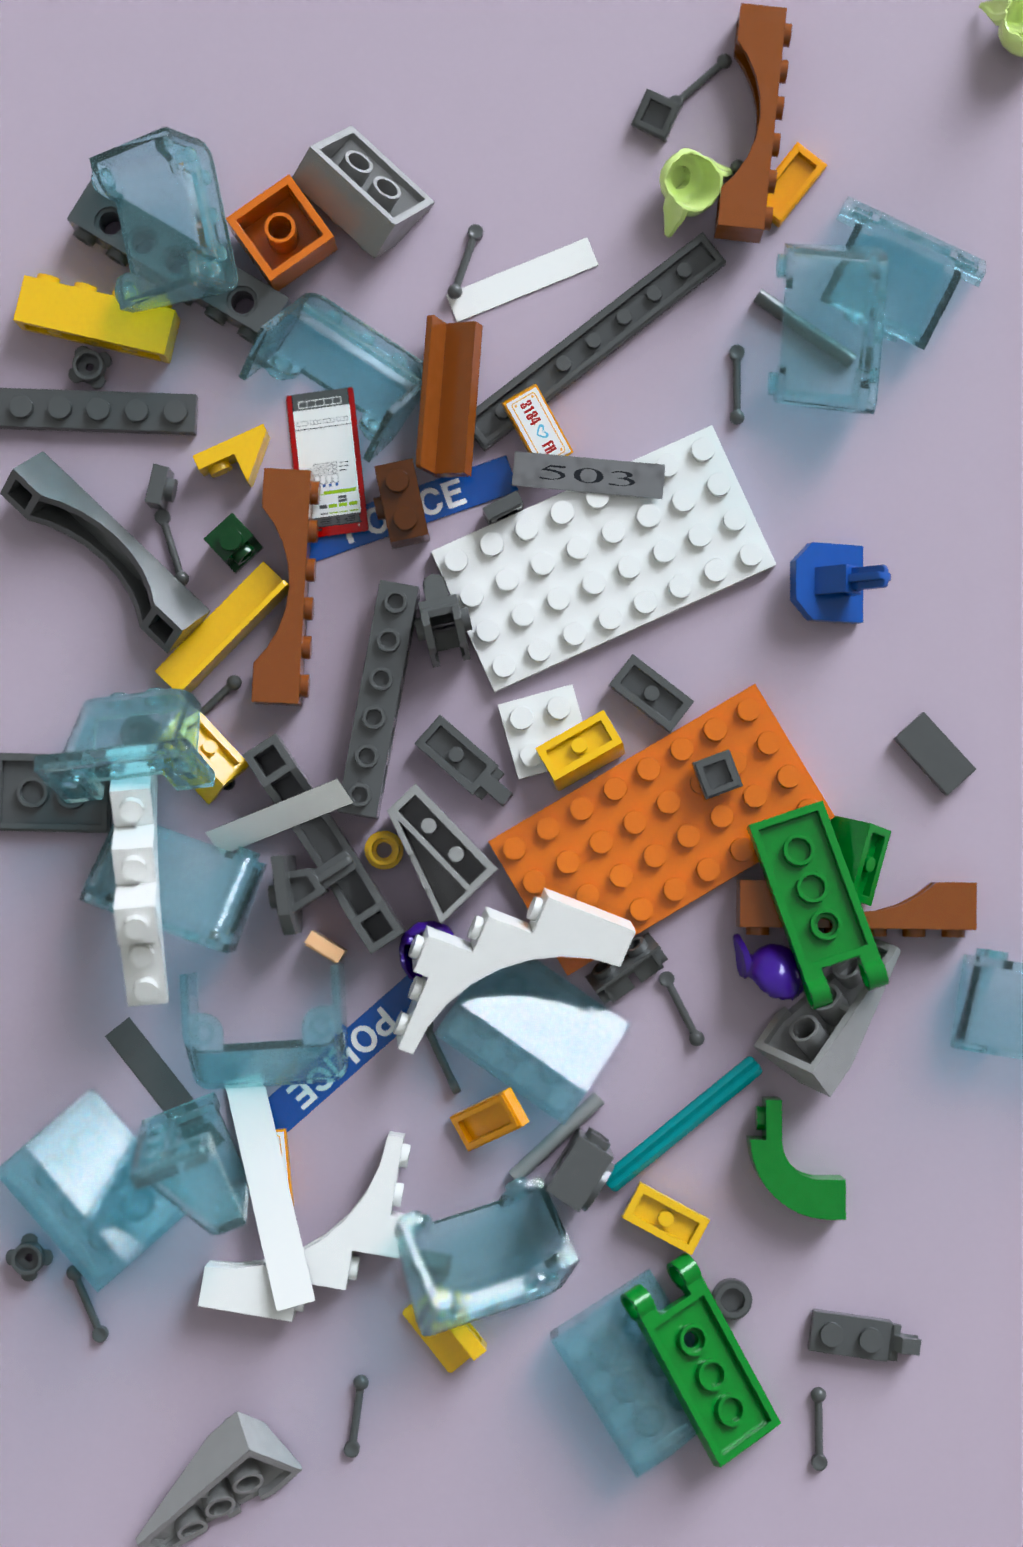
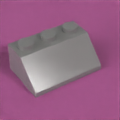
M352 125L311 145L292 177L305 197L321 208L335 225L341 227L357 242L362 250L369 253L373 258L395 247L435 203Z

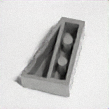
M416 784L387 810L439 922L442 924L498 869Z

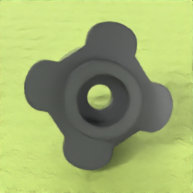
M86 346L78 347L74 353L75 357L73 358L72 368L68 372L70 380L74 383H88L94 389L102 388L106 383L104 378L106 369L112 364L110 355L106 352L98 354ZM89 364L94 366L92 371L87 370Z
M32 1233L25 1234L21 1239V1244L6 1253L7 1264L12 1265L13 1269L21 1274V1278L25 1281L36 1279L37 1272L43 1266L50 1265L53 1261L52 1251L44 1249L38 1243V1237ZM27 1254L33 1256L32 1261L26 1259Z

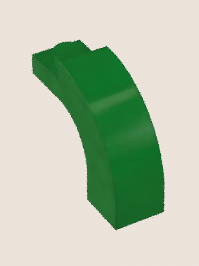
M762 1096V1106L755 1107L756 1130H762V1136H746L749 1157L761 1182L777 1200L799 1214L816 1219L846 1220V1180L841 1175H811L794 1168L787 1160L782 1145V1100L777 1096Z

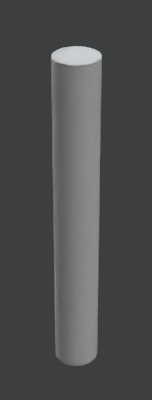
M595 1092L592 1093L509 1171V1174L518 1183L524 1180L605 1104L604 1101Z

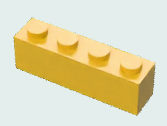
M38 273L37 278L24 275L13 318L22 330L170 364L181 321L177 312L172 309L171 304L157 299H150L149 304L135 301L133 295L117 290L112 291L111 295L97 292V287L83 282H75L74 286L60 283L59 278L44 273Z

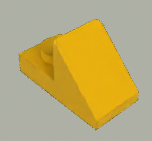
M261 424L193 455V459L204 477L210 474L212 478L228 473L233 469L232 464L238 462L247 483L252 488L271 438L264 424Z

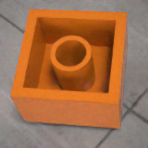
M290 174L225 218L234 237L269 286L277 291H280L338 250L333 234Z

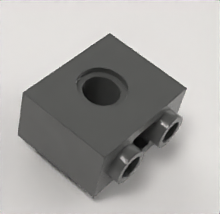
M589 1127L587 1132L578 1128L544 1179L545 1190L577 1212H580L581 1209L586 1211L603 1189L615 1166L612 1163L614 1156L609 1148L611 1145L608 1142L609 1139Z

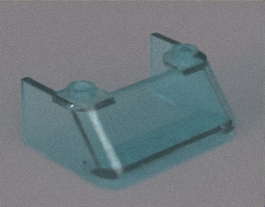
M305 293L261 326L239 374V377L246 381L263 367L272 377L278 380L294 379L302 373L326 390L352 387L354 389L355 407L363 413L359 421V427L363 435L371 441L363 459L370 462L393 441L420 401L423 361L326 297L316 293Z
M344 963L330 965L333 1005L317 1006L306 1013L302 1021L303 1039L224 1044L221 1022L211 1014L199 1013L197 972L179 974L182 1035L195 1082L202 1088L212 1090L330 1083L339 1080L349 1067Z

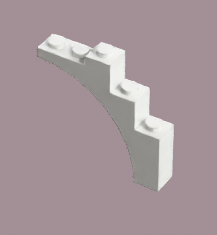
M154 748L117 750L114 753L109 791L114 823L111 851L116 882L113 911L117 942L121 950L128 1007L168 1003L169 993L159 887L157 843L158 778Z
M547 888L543 889L540 898L535 896L531 901L527 912V919L530 920L529 923L485 906L482 916L476 915L472 920L467 935L471 939L470 942L426 925L423 935L417 934L414 937L408 957L413 958V971L421 974L422 977L415 976L408 993V998L412 999L407 1013L401 1011L395 1022L393 1034L397 1035L398 1049L413 1054L428 1026L450 1001L471 984L499 969L528 960L552 957L593 959L621 967L636 933L634 926L627 919Z
M389 1132L380 1166L369 1188L351 1212L326 1234L303 1246L312 1285L346 1290L349 1279L356 1280L358 1275L360 1257L353 1256L354 1251L399 1259L402 1248H410L413 1225L406 1224L408 1214L392 1211L393 1206L401 1207L404 1184L398 1183L397 1180L400 1167L407 1168L411 1145L404 1144L405 1133ZM265 1259L246 1262L210 1260L204 1268L198 1302L200 1307L289 1322L293 1321L296 1311L303 1312L305 1304L276 1311Z

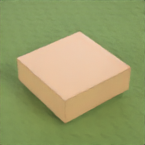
M312 930L304 942L307 947L334 963L341 962L348 951L316 930Z

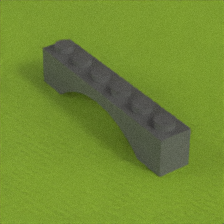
M44 451L12 469L0 494L27 520L46 525L70 536L103 560L119 578L128 592L136 610L139 627L167 654L182 644L205 620L210 610Z
M277 734L272 735L242 755L275 804L313 789V786L291 752ZM330 813L292 827V830L317 867L342 851H347L353 858L357 867L356 870L332 885L330 889L370 954L375 953L406 932Z

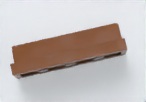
M428 315L415 465L436 478L468 477L472 473L483 326L476 321L445 323L435 315Z

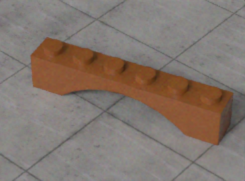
M741 3L733 57L743 70L752 90L756 109V134L747 158L735 175L721 187L717 203L715 239L760 243L763 231H770L773 207L767 206L768 193L774 194L777 179V170L770 169L771 158L778 157L781 133H774L775 120H782L785 97L778 96L779 83H786L789 62L782 59L783 47L789 48L792 34V24L786 23L787 8Z
M264 468L262 507L273 521L283 542L288 562L289 589L286 608L279 628L267 648L253 663L251 702L255 704L302 706V698H309L310 675L304 674L305 659H311L312 636H306L307 620L313 621L314 597H308L309 582H315L316 559L310 558L311 543L318 542L319 528L318 520H312L313 505H319L321 493L320 481H314V475L311 470Z
M736 880V927H746V935H769V928H783L766 880ZM930 882L916 894L895 905L874 911H864L873 937H887V929H902V937H926V929L941 930V937H965V930H977V883ZM823 918L818 921L817 926L818 928H824V933L831 931L832 924L828 919Z

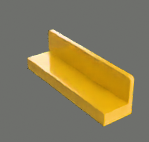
M263 561L155 672L179 697L185 699L288 595L289 584L281 579Z

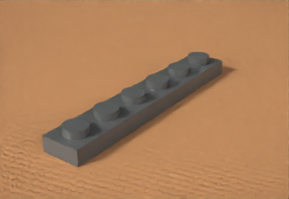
M0 388V429L197 435L198 396L196 394Z

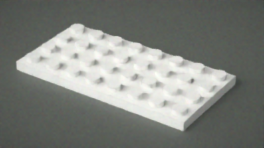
M712 425L631 461L665 465L662 499L564 491L431 551L439 572L446 581L449 594H457L459 607L468 608L472 630L467 631L494 693L776 566V562Z

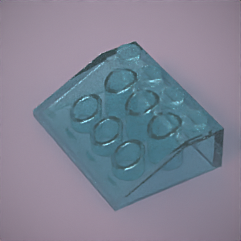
M534 959L499 969L471 984L459 996L434 1035L565 1125L630 1024L543 963Z
M93 1089L87 1092L0 1166V1180L97 1293L194 1207L190 1200Z
M650 1268L550 1331L553 1345L636 1478L670 1457L697 1435L639 1326L627 1314L621 1303L620 1296L636 1284H641L652 1296L658 1312L671 1304ZM688 1332L684 1337V1343L687 1347H692L695 1340L690 1332Z

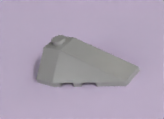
M874 938L888 978H890L901 950L897 946ZM857 958L833 965V972L826 977L833 998L832 1004L812 1010L806 996H804L789 1010L783 1007L776 1013L753 1045L758 1052L798 1082L829 1097L832 1096L852 1066L886 987L885 985L868 991L862 981Z
M236 1411L204 1441L137 1536V1546L180 1547L205 1533L208 1529L207 1523L226 1514L229 1518H232L242 1512L241 1504L258 1495L264 1500L275 1494L302 1471L300 1463L263 1421Z

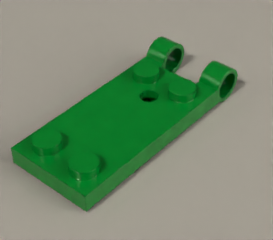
M823 800L748 825V833L799 970L805 996L812 1010L833 1003L831 990L822 969L853 958L858 960L859 972L868 991L888 985L889 978L885 965L880 957ZM825 918L831 922L832 929L829 933H822L818 929L817 924L820 919Z
M683 1253L667 1264V1272L673 1283L683 1291V1296L659 1312L656 1309L652 1296L641 1284H636L620 1296V1299L627 1314L639 1326L713 1466L722 1467L780 1425L781 1422L706 1285L697 1263L690 1255ZM688 1332H691L695 1337L692 1347H687L684 1343V1337Z

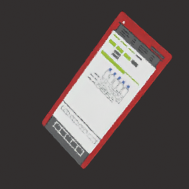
M347 387L287 396L286 403L293 469L311 470L314 475V481H320L321 485L319 505H313L312 520H318V537L367 531L369 528L354 389Z

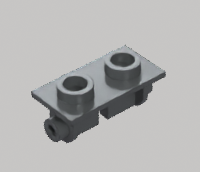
M647 932L643 936L632 939L621 967L599 962L585 978L604 1005L609 1001L614 1003L635 988L628 978L629 975L634 972L642 983L654 973L664 968L662 963L667 961L668 958L658 943Z

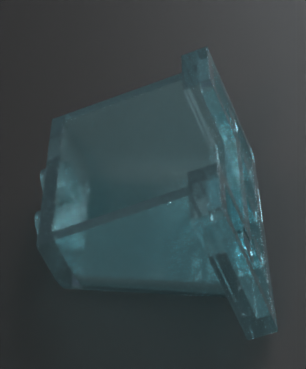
M847 196L836 220L852 227L853 230L819 300L843 311L841 316L851 323L862 326L863 322L877 327L876 333L889 341L897 342L900 338L924 350L960 279L979 287L986 274V261Z
M150 688L146 692L131 694L116 692L108 697L89 699L82 705L63 753L35 756L34 772L67 804L103 800L105 785L101 781L163 774L177 791L215 787V771L198 752L201 704L192 693L182 689Z
M215 1091L142 1120L129 1175L135 1190L151 1186L211 1235L223 1234L246 1225L249 1196L244 1166L220 1113L221 1105Z

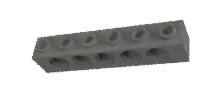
M90 180L67 217V220L75 230L73 235L78 240L90 247H93L95 243L107 249L106 255L119 265L126 267L129 262L140 269L138 274L155 286H159L161 282L173 289L171 294L175 298L189 306L193 302L199 304L206 309L204 314L222 326H224L226 321L239 328L237 331L239 336L254 345L261 341L270 346L293 309L289 297L93 180ZM110 222H122V227L117 233L112 235L105 234V228ZM147 240L155 242L154 249L150 253H137L138 246L142 242ZM185 260L188 262L184 272L180 274L170 272V267L175 261ZM216 279L221 281V286L215 293L207 294L202 292L203 285L208 280ZM250 299L254 301V306L249 312L241 314L235 311V306L240 300Z
M380 580L342 786L354 803L337 809L340 813L379 820L414 632V619L417 615L421 594L418 586Z

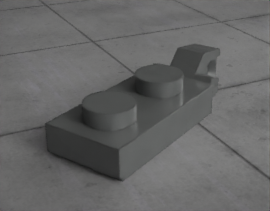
M439 715L414 743L472 795L475 794L479 799L482 800L489 794L504 806L513 796V793L499 782L504 776V773L498 768L499 766L443 716Z
M813 1309L807 1348L809 1351L887 1362L888 1360L897 1361L898 1353L920 1356L921 1339L917 1335L901 1333L902 1325L893 1323L890 1319Z

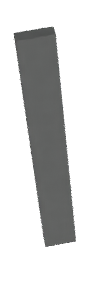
M703 232L478 405L476 408L474 439L484 452L515 429L501 404L502 402L533 384H537L546 402H550L724 267L726 260Z

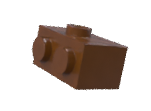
M413 458L374 466L380 496L373 497L378 520H386L392 549L430 541Z

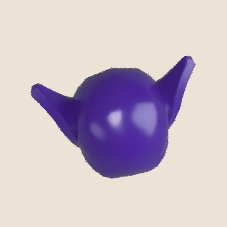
M736 933L733 935L737 971L744 979L750 977L763 992L774 999H791L793 1001L804 991L802 979L790 948L779 944H767L750 954L740 934Z

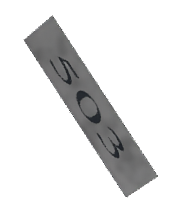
M515 451L512 486L662 499L665 465Z

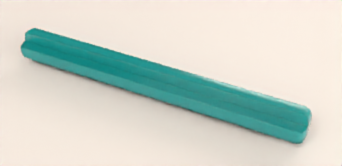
M748 1056L618 1161L606 1185L613 1192H617L760 1076L763 1070L753 1057Z

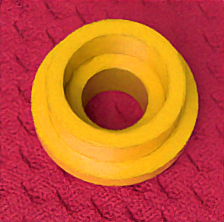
M378 831L372 834L365 844L366 859L375 868L391 869L403 857V844L400 838L390 831ZM381 843H388L392 848L391 854L386 858L380 857L377 853V848Z

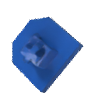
M811 542L806 544L790 561V601L807 621L863 623V590L886 588L888 581H891V574L887 566L873 565L863 567V546Z

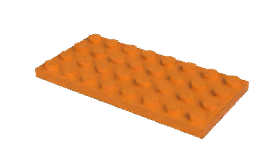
M753 684L488 842L528 909L535 896L540 898L543 889L547 888L631 921L636 930L635 935L757 864L759 860L747 830L748 825L822 800L829 819L831 820L835 816L756 684ZM729 749L743 786L705 800L691 763ZM556 957L567 976L593 961V959Z

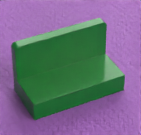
M835 816L831 819V824L860 903L871 906L891 831L871 823Z

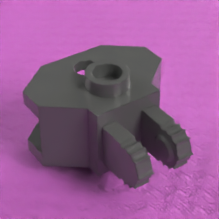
M431 573V575L424 578L425 580L422 585L426 601L418 602L421 617L414 619L419 642L426 640L433 668L440 666L438 651L456 647L461 648L463 661L470 660L471 657L465 631L472 630L468 608L459 607L457 594L448 595L446 581L444 577H441V574Z

